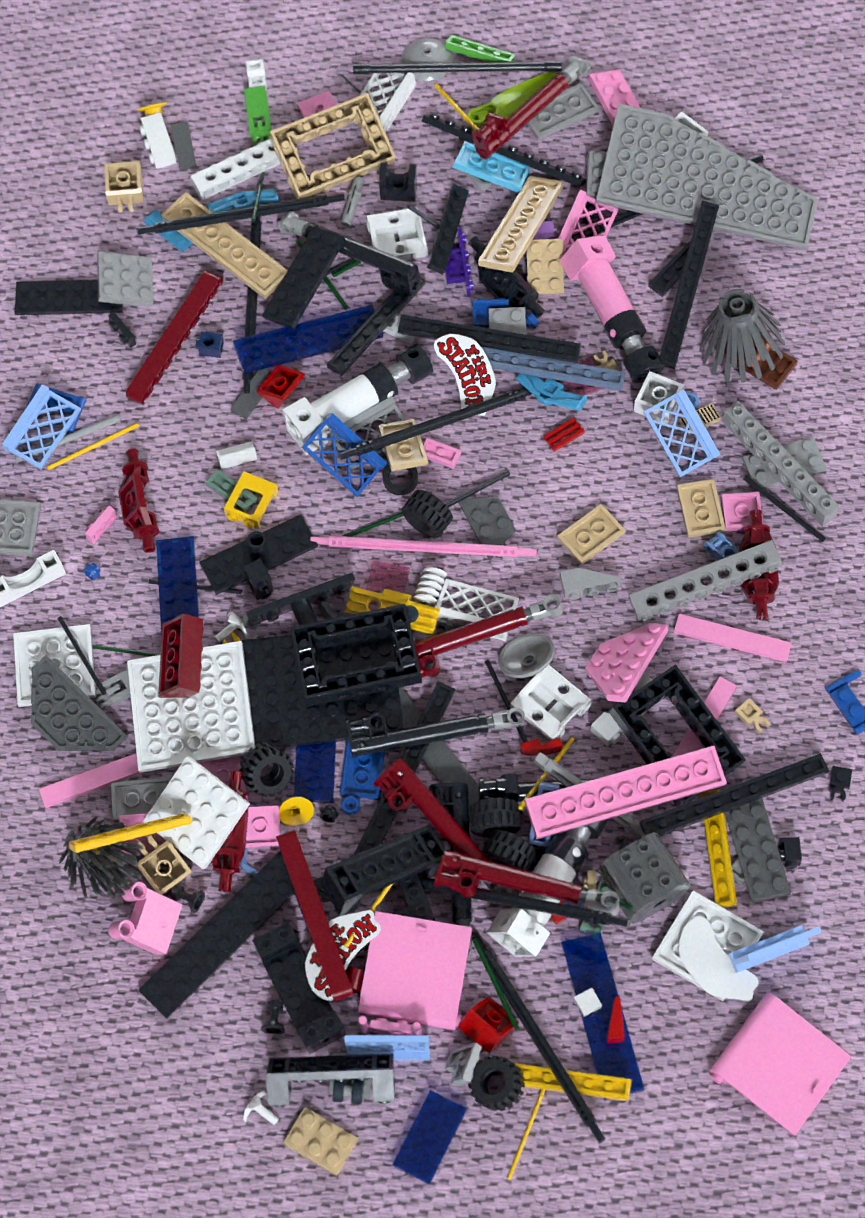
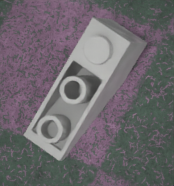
M582 568L560 571L559 579L565 599L576 600L582 595L587 594L595 596L599 592L606 590L607 592H614L621 587V577Z

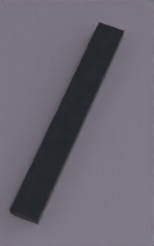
M420 278V287L413 295L408 293L407 289L396 288L327 363V368L343 376L425 285V280Z

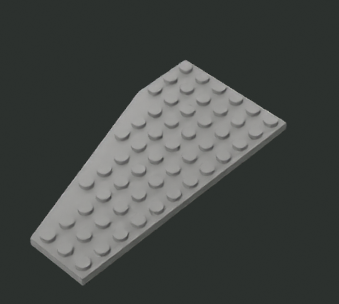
M618 104L596 203L695 225L703 200L720 205L714 230L806 250L817 198L799 188L796 189L750 160L747 161L724 148V145L701 132L698 133L675 120V117Z

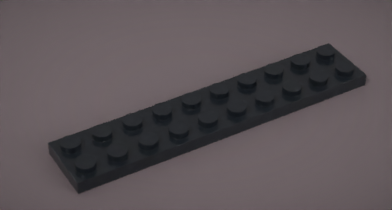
M281 850L138 990L166 1019L294 895L293 884Z

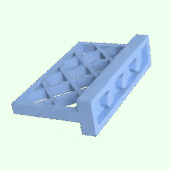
M42 384L2 443L4 450L10 454H15L42 470L80 413L81 408L53 393ZM52 397L58 401L59 406L48 408L47 402ZM70 407L75 410L72 416H63L62 409ZM60 410L62 418L51 420L49 412ZM47 413L49 421L38 423V415ZM63 422L64 428L62 431L54 432L52 424ZM50 425L52 433L41 435L39 427ZM37 428L39 436L28 438V430ZM53 437L54 443L52 446L44 447L42 439ZM40 440L42 448L31 450L29 442ZM27 443L29 451L19 452L16 448L19 444ZM43 452L44 458L38 463L33 460L32 454Z
M684 389L643 412L680 477L720 455ZM673 399L678 405L676 413L666 410L668 402ZM653 410L662 411L660 422L652 420L649 413ZM665 413L675 415L673 426L662 423ZM678 416L686 419L685 429L675 426ZM661 425L672 428L669 438L661 436ZM674 429L684 431L682 442L672 439ZM687 432L695 435V445L684 443ZM671 442L681 444L678 455L670 452L669 446ZM683 445L694 448L691 458L681 456ZM696 449L703 450L707 458L702 461L695 460ZM680 458L690 460L688 469L681 471L678 466Z
M801 925L731 952L728 955L735 972L738 973L809 945L808 937L819 934L822 931L820 926L804 931Z
M345 1035L347 1054L350 1055L394 1054V1060L430 1061L429 1036Z

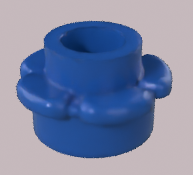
M532 312L527 315L525 314L526 325L529 328L534 327L536 329V326L540 323Z
M87 563L83 569L85 575L91 580L100 577V568L95 563Z
M349 795L342 800L341 808L348 815L356 814L360 810L359 805L361 803L357 797Z

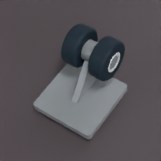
M334 1053L333 1056H338V1055H350V1054ZM372 1078L364 1081L356 1079L337 1081L336 1079H330L329 1095H333V1102L342 1103L344 1097H351L352 1104L360 1105L363 1099L370 1098Z

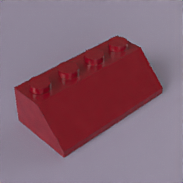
M182 614L162 624L159 698H187L200 692L201 653L203 651L202 635L204 632L203 619Z

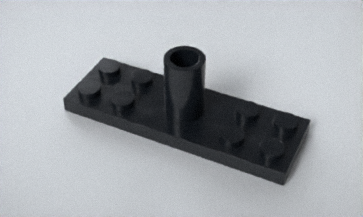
M300 514L264 532H251L247 540L200 561L199 564L214 593L218 595L246 582L244 566L261 559L265 568L269 571L317 548L318 544L311 541L313 535Z
M353 572L246 611L242 620L244 628L250 627L253 629L260 626L263 621H275L280 615L293 611L298 625L318 622L311 604L320 600L321 602H326L332 599L331 596L336 594L339 596L347 594L355 581Z

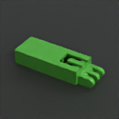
M265 86L244 89L250 137H253L254 146L258 144V140L260 142H264L266 139L269 140L270 131H272ZM255 117H258V119L263 117L264 126H262L261 120H257L258 127H256Z

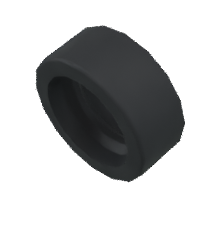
M388 462L383 469L382 476L385 488L394 495L411 493L418 484L417 468H407L406 470L411 473V480L407 484L396 485L389 479L392 471Z

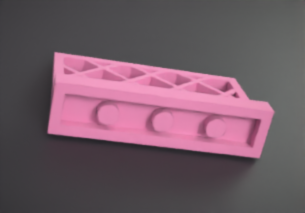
M580 190L558 238L563 239V255L565 250L574 244L571 237L572 234L579 232L581 237L585 238L583 230L592 228L593 237L604 235L607 237L618 208L596 203V199L586 195L587 192ZM586 202L594 204L596 210L587 212ZM608 210L613 212L610 218L604 219L601 211ZM598 213L601 221L592 223L589 215ZM586 217L589 225L580 227L578 220ZM603 223L605 232L597 235L594 226Z

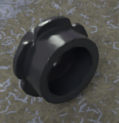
M326 805L320 808V818L325 822L333 823L339 816L334 806Z

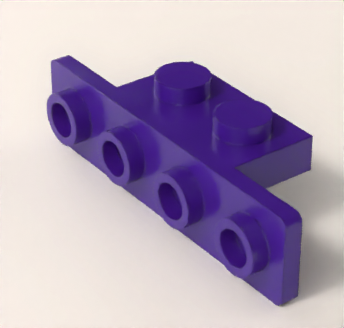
M457 227L459 248H454L451 251L445 271L446 283L465 282L467 297H471L470 290H474L473 280L469 279L471 266L466 263V259H469L468 248L464 249L466 235L462 233L461 227Z

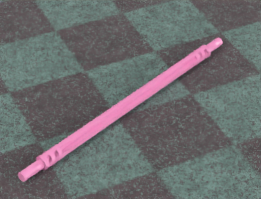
M347 536L311 537V541L317 542V544L329 545V547L501 557H537V549L518 548V546Z

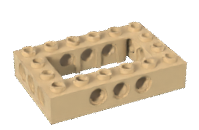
M368 93L270 131L269 135L271 144L296 200L311 197L351 181L354 177H361L380 169L381 162L391 165L396 159ZM357 122L369 150L356 157H348L346 161L336 165L333 163L330 167L321 171L316 170L308 178L304 170L305 166L301 163L297 154L298 150L294 146Z

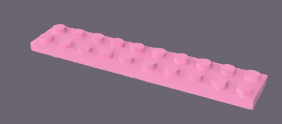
M711 746L528 798L524 802L535 837L539 839L724 786L727 782L715 746Z

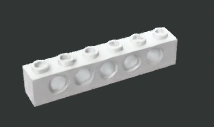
M269 139L265 142H260L250 149H245L235 156H230L222 162L213 164L209 168L197 171L191 175V181L200 199L204 200L279 165L280 162Z

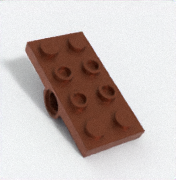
M761 334L775 369L772 371L767 361L761 360L753 340L762 374L759 380L777 391L796 367L798 361L781 351L783 358H779ZM726 341V346H725V351H724V356H723L725 359H726V353H727V341ZM737 346V366L739 367L738 346ZM744 352L745 371L757 378L753 361L752 366L748 367Z

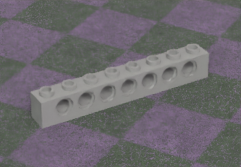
M739 401L724 411L722 423L822 527L837 516L839 505Z
M773 540L632 593L629 595V600L637 620L647 621L652 619L654 615L666 614L675 607H684L693 600H702L709 594L721 593L727 587H736L748 579H757L761 574L773 573L781 567V558ZM756 560H763L764 563H763V564H757V563H755V561H756ZM743 566L746 570L739 571L737 568ZM722 573H726L729 576L726 578H721L719 575ZM704 580H708L711 583L708 585H703L701 582ZM686 587L692 588L690 592H686L683 589ZM667 594L675 595L671 599L665 597ZM649 601L657 602L653 606L647 604Z

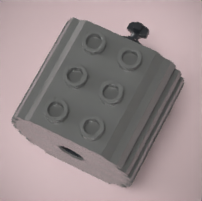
M656 832L648 834L631 844L629 842L624 843L626 839L624 835L617 836L614 839V843L620 844L619 851L605 859L598 868V872L609 890L617 893L619 896V902L632 907L631 911L621 907L632 924L643 921L675 903L685 895L691 886Z

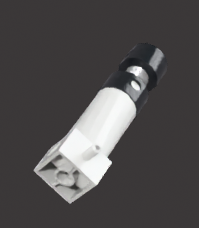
M415 343L396 354L397 363L388 368L384 364L379 363L312 403H309L303 397L284 408L283 414L287 431L301 448L329 413H333L344 423L387 398L398 395L397 385L403 381L408 380L411 384H415L433 373V366L423 348ZM327 425L322 429V438H327V434L331 430ZM322 440L323 450L326 448L325 445L328 443V440ZM312 441L308 448L312 451L320 450L319 441Z
M609 819L570 829L565 835L555 834L544 850L533 873L571 883L588 858V852L583 847L587 839H598ZM524 891L519 893L520 896L556 903L560 902ZM517 907L501 909L488 929L487 934L515 957H536L550 934L544 927L552 914Z

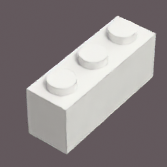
M161 112L142 117V125L139 128L141 135L146 136L144 144L146 150L150 149L151 151L148 154L151 164L155 163L156 169L176 164L175 154Z

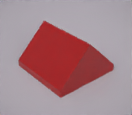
M277 364L256 392L279 409L305 374Z

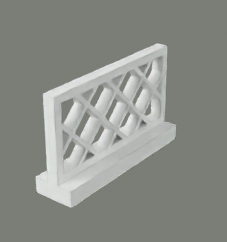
M408 72L407 75L403 73H385L388 77L380 80L378 79L380 73H374L360 94L361 96L368 93L385 133H387L392 122L416 86L413 73ZM398 78L402 79L401 83L396 85L393 84L392 80ZM390 81L392 86L382 89L381 84ZM379 86L380 90L370 92L371 87ZM394 90L393 96L385 97L384 93ZM382 94L383 99L374 102L372 97ZM386 104L385 109L377 111L376 106Z
M446 579L437 605H435L436 608H440L437 623L443 622L450 627L453 626V623L464 626L484 619L479 617L478 613L485 610L490 617L494 616L490 608L497 605L501 610L497 614L512 609L515 610L519 598ZM448 585L456 587L458 592L450 595L447 591ZM469 591L475 592L476 597L468 600L465 593ZM462 596L465 602L456 605L453 599ZM491 596L495 602L487 605L483 598ZM450 601L453 607L447 609L441 607L444 602ZM480 601L483 607L475 610L471 604ZM510 601L513 602V606L505 610L501 603ZM468 606L471 612L466 614L462 613L459 609ZM508 632L493 636L491 638L506 641L508 637Z

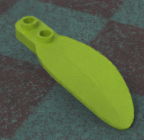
M544 73L508 88L495 96L489 103L470 110L467 116L477 127L483 125L485 117L490 112L508 118L557 73Z

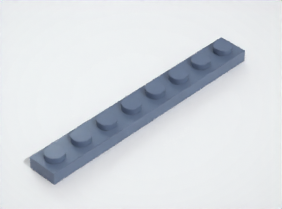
M481 347L491 367L494 369L622 391L625 378V372Z

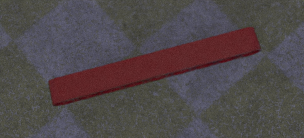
M208 270L204 271L126 391L127 398L141 405L145 404L144 401L153 392L154 385L158 384L164 375L162 373L165 369H168L173 361V356L177 355L181 349L182 342L186 341L191 333L190 330L200 320L199 316L205 312L209 306V301L215 297L218 287L222 286L223 277Z
M292 830L278 835L276 838L333 1000L335 1002L352 996L354 994L296 831Z

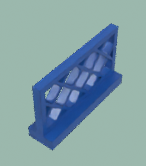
M329 413L324 418V421L301 447L356 497L360 495L376 474L387 464L375 451L360 455L359 463H350V459L346 458V463L337 464L336 453L349 450V446L355 448V445L361 444L364 441L333 413ZM326 425L331 429L332 438H322V429ZM335 439H342L345 442V450L336 451ZM322 440H332L333 451H323ZM312 441H319L320 452H313L308 448ZM333 453L334 464L327 465L324 462L323 454ZM363 464H370L374 471L370 475H363ZM347 465V477H340L337 472V466ZM350 465H359L360 476H351ZM351 478H360L361 486L357 491L351 486Z

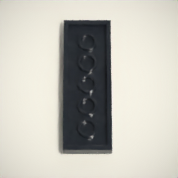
M313 226L263 312L262 316L264 319L293 330L295 329L346 240L344 236Z
M98 280L16 281L15 315L112 313L113 311L115 313H123L124 304L98 302Z

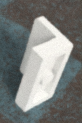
M252 441L216 451L221 469L257 460L256 450Z

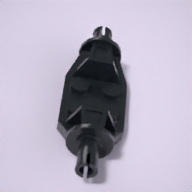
M475 236L468 245L476 251L477 254L474 261L478 264V260L487 245H484ZM478 264L479 280L495 298L508 299L510 307L528 308L536 318L544 314L545 310L536 302L539 293L536 290H532L516 270L514 272H505L482 267Z

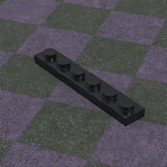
M455 184L450 188L426 267L442 275L446 271L457 234V227H459L469 193L468 190Z

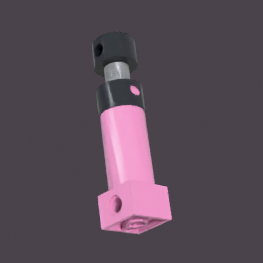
M605 235L577 239L562 256L560 262L570 281L580 280L613 347L625 349L628 356L624 359L623 364L634 383H642L645 381L649 371L659 374L664 369V364L655 347L652 345L645 346L641 339L646 333V328L637 311L634 310L610 264L616 255Z

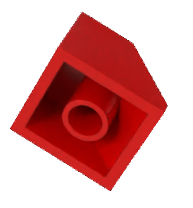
M489 996L469 1009L458 1026L467 1037H470L475 1043L480 1045L481 1049L488 1054L495 1050L514 1029L506 1011Z

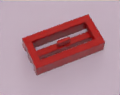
M574 417L544 435V439L555 452L583 435L585 430L581 428L579 422H576ZM576 429L578 430V431L575 432L574 434L570 435V436L567 437L566 439H564V440H562L561 442H559V443H557L556 445H554V443L557 442L558 440H560V439H562L563 437L567 436L568 434H570L571 432L575 431Z

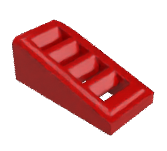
M615 997L607 1043H622L624 1041L620 997Z

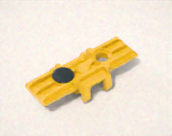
M352 587L345 613L357 614L371 611L369 604L372 601L379 602L378 609L406 604L411 630L433 635L440 608L410 601L412 600V595L390 589H384L383 593H376Z

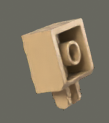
M140 161L104 164L105 190L108 205H117L118 212H123V204H128L129 211H134V203L144 202L143 173Z
M149 834L147 840L153 845L155 850L149 854L143 843H137L144 847L140 851L145 856L137 863V866L157 893L164 895L176 884L192 874L193 871L169 840L159 846ZM162 863L165 865L169 864L168 873L160 872Z

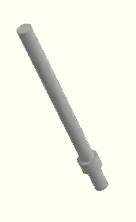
M118 415L65 435L58 446L118 423L120 418ZM54 440L43 444V446H52ZM41 445L30 447L31 450L42 448ZM43 452L34 453L32 457L36 458L39 456L38 454ZM14 456L17 463L23 461L20 457Z

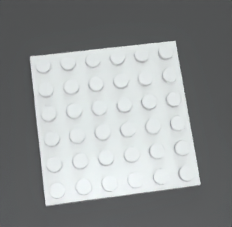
M242 641L203 647L201 653L200 692L187 698L158 697L160 655L127 661L138 771L140 773L181 766L187 756L200 763L241 756L245 753L248 754L251 747L255 748Z

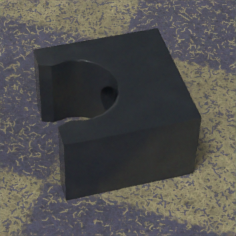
M381 162L379 174L380 200L416 202V164H410L408 172L397 174L388 169L387 163Z

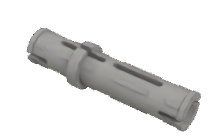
M354 177L351 190L348 191V200L342 220L340 221L341 226L351 227L365 182L361 177Z

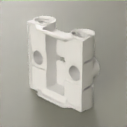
M409 209L367 216L368 234L371 235L374 248L406 261L411 259L410 254L412 259L428 257V249L420 216ZM394 234L399 235V242H395Z
M548 665L519 692L510 703V707L522 709L525 714V720L529 722V725L552 741L564 735L565 725L575 714L582 716L589 709L591 699ZM566 689L568 693L561 694L559 690ZM554 699L558 702L547 712L545 708ZM540 716L542 720L535 721L533 717Z

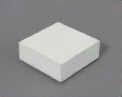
M593 988L574 997L583 1016L602 1008V1004Z

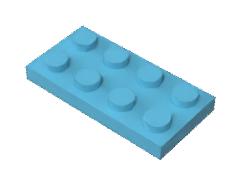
M466 141L453 168L518 193L521 191L530 170L529 166L498 153H494L488 159H483L477 154L474 144Z

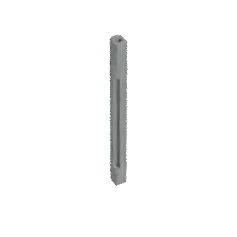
M541 752L533 760V763L566 787L584 783ZM628 813L611 818L639 839L645 836L639 824L640 822Z

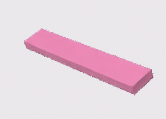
M683 614L678 615L674 629L676 634L787 662L792 644L791 642Z
M719 677L704 702L716 720H718L737 688V685L722 677ZM690 727L671 758L701 749L702 743Z
M137 753L40 788L39 791L45 808L111 785L113 782H119L141 774L138 771Z

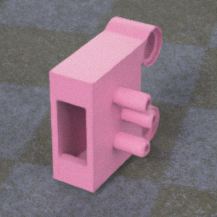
M142 882L129 883V890L122 888L125 893L122 897L129 902L136 901L130 920L112 922L108 930L109 935L113 939H122L153 954H166L182 904L148 889Z

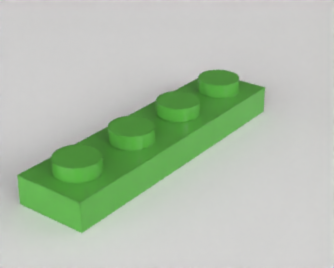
M451 35L445 42V49L451 50L454 53L464 54L470 58L481 59L486 63H513L515 61L516 54Z

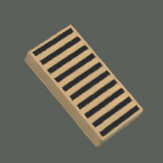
M712 403L696 410L705 427L721 420ZM681 417L679 418V422L685 429L687 421L685 418Z

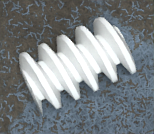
M433 567L424 568L418 588L415 591V596L413 597V602L434 607L431 604H437L438 602L435 598L440 596L437 591L442 590V586L439 584H444L445 581L442 578L447 576L446 572Z

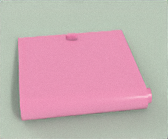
M375 911L374 919L380 924L381 931L370 941L358 1014L403 1020L409 1023L418 1022L420 1025L456 1030V1027L459 1026L462 1020V1015L459 1014L458 1009L472 928Z
M766 993L709 1072L713 1081L718 1084H730L795 1136L852 1056L776 996Z

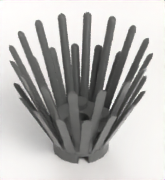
M732 289L723 295L724 298L721 301L719 300V305L707 317L706 320L708 321L701 329V332H703L707 328L701 340L700 352L704 349L714 330L703 358V364L705 365L721 330L711 373L715 375L718 364L722 363L727 341L725 380H730L731 366L733 368L737 367L738 346L740 380L744 383L746 382L744 352L747 366L751 367L753 361L757 378L760 379L762 377L753 340L761 360H766L772 371L775 369L759 330L771 349L777 353L779 358H783V354L762 321L782 345H785V342L779 333L781 332L778 326H781L780 323L771 316L775 314L756 301L752 293L749 295L744 292V289Z

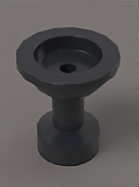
M176 884L171 891L170 897L175 901H179L180 898L187 901L191 912L196 913L205 899V892L200 890L199 892L189 894L184 891V886Z
M277 1000L268 1001L267 1009L271 1011L270 1021L265 1022L261 1026L262 1032L279 1035L285 1033V1028L278 1022L279 1012L283 1011V1002Z

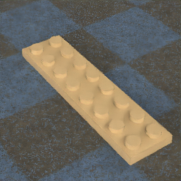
M529 176L478 260L479 266L505 272H514L563 189V182Z
M185 192L161 214V218L164 221L212 214V212ZM225 222L177 230L264 299L279 287L288 271Z

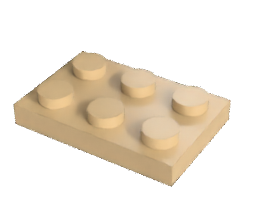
M563 239L532 240L527 248V283L539 295L564 294V268L560 262L563 256Z
M411 419L379 425L380 436L416 425V421ZM420 435L384 447L391 471L428 465V458Z
M714 479L677 485L688 538L712 535L717 532L725 533L726 528Z
M600 504L557 535V539L582 566L624 535L625 529Z
M305 1107L283 1144L337 1176L359 1139Z

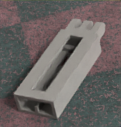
M128 669L102 682V686L106 691L105 695H102L99 689L95 690L97 697L95 702L97 704L101 703L98 706L101 710L112 704L115 706L131 697ZM123 684L126 686L127 689L114 694L115 691L121 690L119 686Z

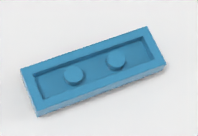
M155 209L144 220V223L150 226L154 223L164 222L161 218L162 213ZM177 230L158 233L182 253L193 244Z

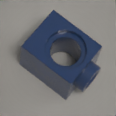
M201 331L200 338L196 339L195 345L199 355L221 358L224 346L223 334Z

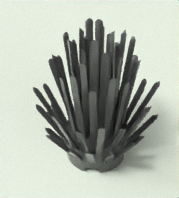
M97 816L92 818L86 825L83 826L82 823L68 833L63 847L66 846V850L59 859V864L68 855L64 871L66 872L68 869V878L70 877V886L72 888L77 882L76 866L78 867L84 898L87 899L83 870L95 894L102 896L98 881L104 891L109 893L112 899H115L116 895L111 888L114 887L121 896H124L125 893L120 887L125 890L130 889L128 886L130 881L125 873L136 879H140L141 874L123 862L126 861L133 866H137V858L111 846L138 856L140 854L134 850L136 848L144 849V847L139 844L121 841L77 853L70 850V841L127 827L123 822L112 825L104 824L108 821L106 819L92 825L97 820Z

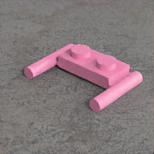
M365 1016L359 1018V1025L363 1034L370 1031L371 1033L396 1036H422L421 1025L418 1022L411 1025L403 1020H397L396 1023L388 1022L384 1018H376V1020H371L370 1025H368Z

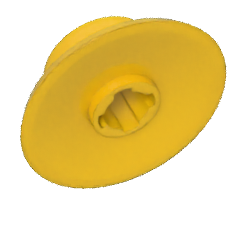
M167 102L142 107L137 110L145 111L146 116L160 112L163 115L161 107L165 106Z
M303 797L289 798L279 808L280 820L288 826L307 823L314 814L313 804Z

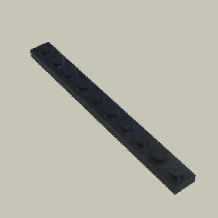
M435 113L423 115L421 122L474 143L471 128L463 125L459 127L455 125L456 122L449 119L442 120L440 115ZM503 145L495 152L577 187L585 185L586 179L582 178V174L574 171L570 173L566 171L567 168L561 165L553 166L549 160L543 158L540 160L536 159L534 154L529 152L522 153L515 146L509 145L507 147Z
M703 200L659 355L664 367L674 370L720 206Z
M401 314L398 334L434 340L445 335L457 334L475 340L481 347L578 363L581 343Z
M438 681L417 725L441 721L456 689ZM430 743L406 747L401 756L415 774ZM383 793L354 855L383 843L398 811L389 806L385 793ZM401 796L397 798V803L400 806L403 801Z
M820 753L641 820L639 824L645 836L653 832L663 836L825 775L829 772V768Z

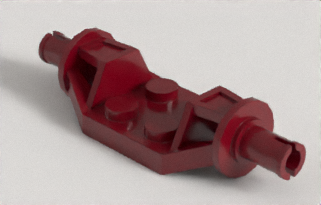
M131 448L126 451L128 463L122 467L125 477L118 491L124 525L133 532L134 537L142 539L143 551L151 553L156 550L153 537L157 536L160 531L156 524L155 513L148 511L146 508L147 500L144 497L143 490L144 486L149 482L148 465L145 462L139 461L138 449Z
M755 509L750 511L751 525L743 530L744 537L738 553L773 540L770 535V527L762 524L761 510L757 509L756 516ZM756 560L755 563L763 564L764 561ZM743 566L739 567V571L746 570ZM778 570L773 573L761 574L757 579H748L740 585V588L748 598V602L756 604L757 620H761L762 613L763 620L769 618L767 604L775 600L774 595L779 587Z
M229 771L228 787L246 800L248 792L240 790L242 772ZM248 808L211 861L213 871H219L218 873H220L218 891L231 892L232 874L241 872L239 868L245 854ZM218 854H223L224 867H221Z

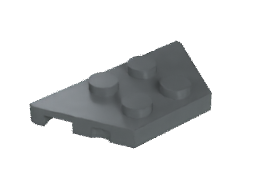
M466 498L458 502L480 544L504 545L507 539L514 534L515 527L499 498ZM486 555L488 560H492L494 557Z

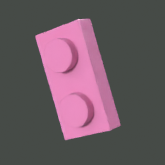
M426 438L423 445L428 460L452 469L455 468L460 458L461 450Z
M108 506L106 510L100 512L98 519L87 527L85 535L89 542L94 544L117 518L115 509Z

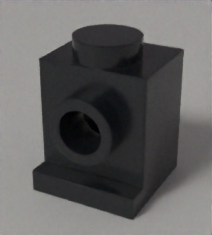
M800 837L779 838L778 847H782L779 848V854L785 868L795 869L797 866H800L802 861Z

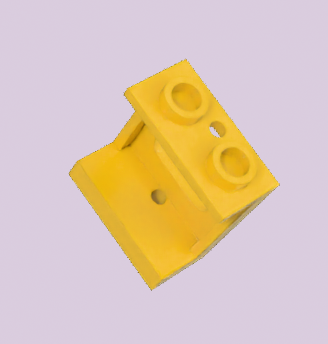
M243 471L224 507L225 516L232 522H242L250 529L254 527L260 529V520L272 498H276L279 492L277 484ZM243 489L252 490L263 496L252 515L234 509V505Z

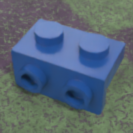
M480 298L473 300V326L489 328V309L509 308V300L503 298H496L495 300Z

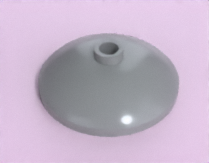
M434 38L415 40L405 48L402 54V64L453 63L451 50L445 49V43ZM448 72L413 74L416 80L430 82L444 77Z
M534 633L520 636L509 642L501 651L498 659L500 669L507 676L514 678L534 676L550 664L555 654V647L552 640L543 634Z

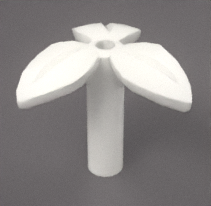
M229 612L227 616L230 624L219 632L215 638L221 642L236 628H240L246 640L248 638L247 628H244L242 621L235 613Z
M266 1091L256 1094L246 1106L243 1115L245 1122L252 1110L257 1111L273 1125L279 1120L278 1117L262 1105L260 1098L267 1094Z

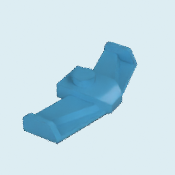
M275 188L261 190L259 203L273 201L279 203ZM258 190L243 191L206 204L207 209L212 213H218L233 208L236 210L253 207L252 204H255Z
M519 373L515 378L536 397L538 402L544 405L554 404L580 411L587 402L586 395L581 396L563 391L564 385L550 378L543 382L538 376Z

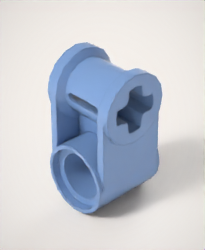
M717 532L710 541L703 543L704 548L717 561L726 558V555L731 556L738 553L737 548L721 532Z

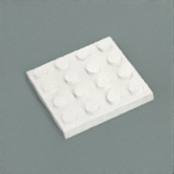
M90 624L69 626L70 632L94 671ZM62 627L13 633L17 702L19 707L32 706V668L45 655L89 698H96L95 682Z
M187 756L143 822L181 813L189 815L192 824L157 833L165 840H169L175 848L199 867L206 869L250 803L190 756Z
M692 891L653 955L652 960L703 989L687 971L679 955L681 933L684 926L690 920L697 916L706 918L712 926L718 944L727 955L759 942L764 931L697 892ZM716 997V998L720 999L721 1001H724V999H725V998H722V997Z

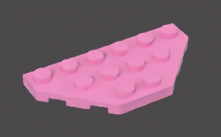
M649 623L601 643L585 668L588 676L592 677L595 685L604 693L608 701L626 702L666 636L668 632L667 624Z

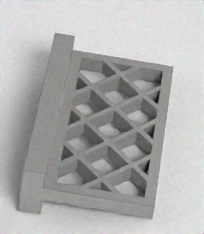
M391 396L344 422V424L355 434L359 430L366 431V438L363 441L367 442L369 432L380 435L379 431L370 429L373 422L377 421L383 424L394 423L393 421L386 420L387 414L393 411L398 416L397 422L399 420L405 421V418L396 406V401ZM331 430L328 433V438H332ZM335 439L336 448L338 451L345 450V448H342L338 443L342 439ZM384 447L379 451L376 450V453L378 455L385 453ZM350 465V470H355L359 465Z

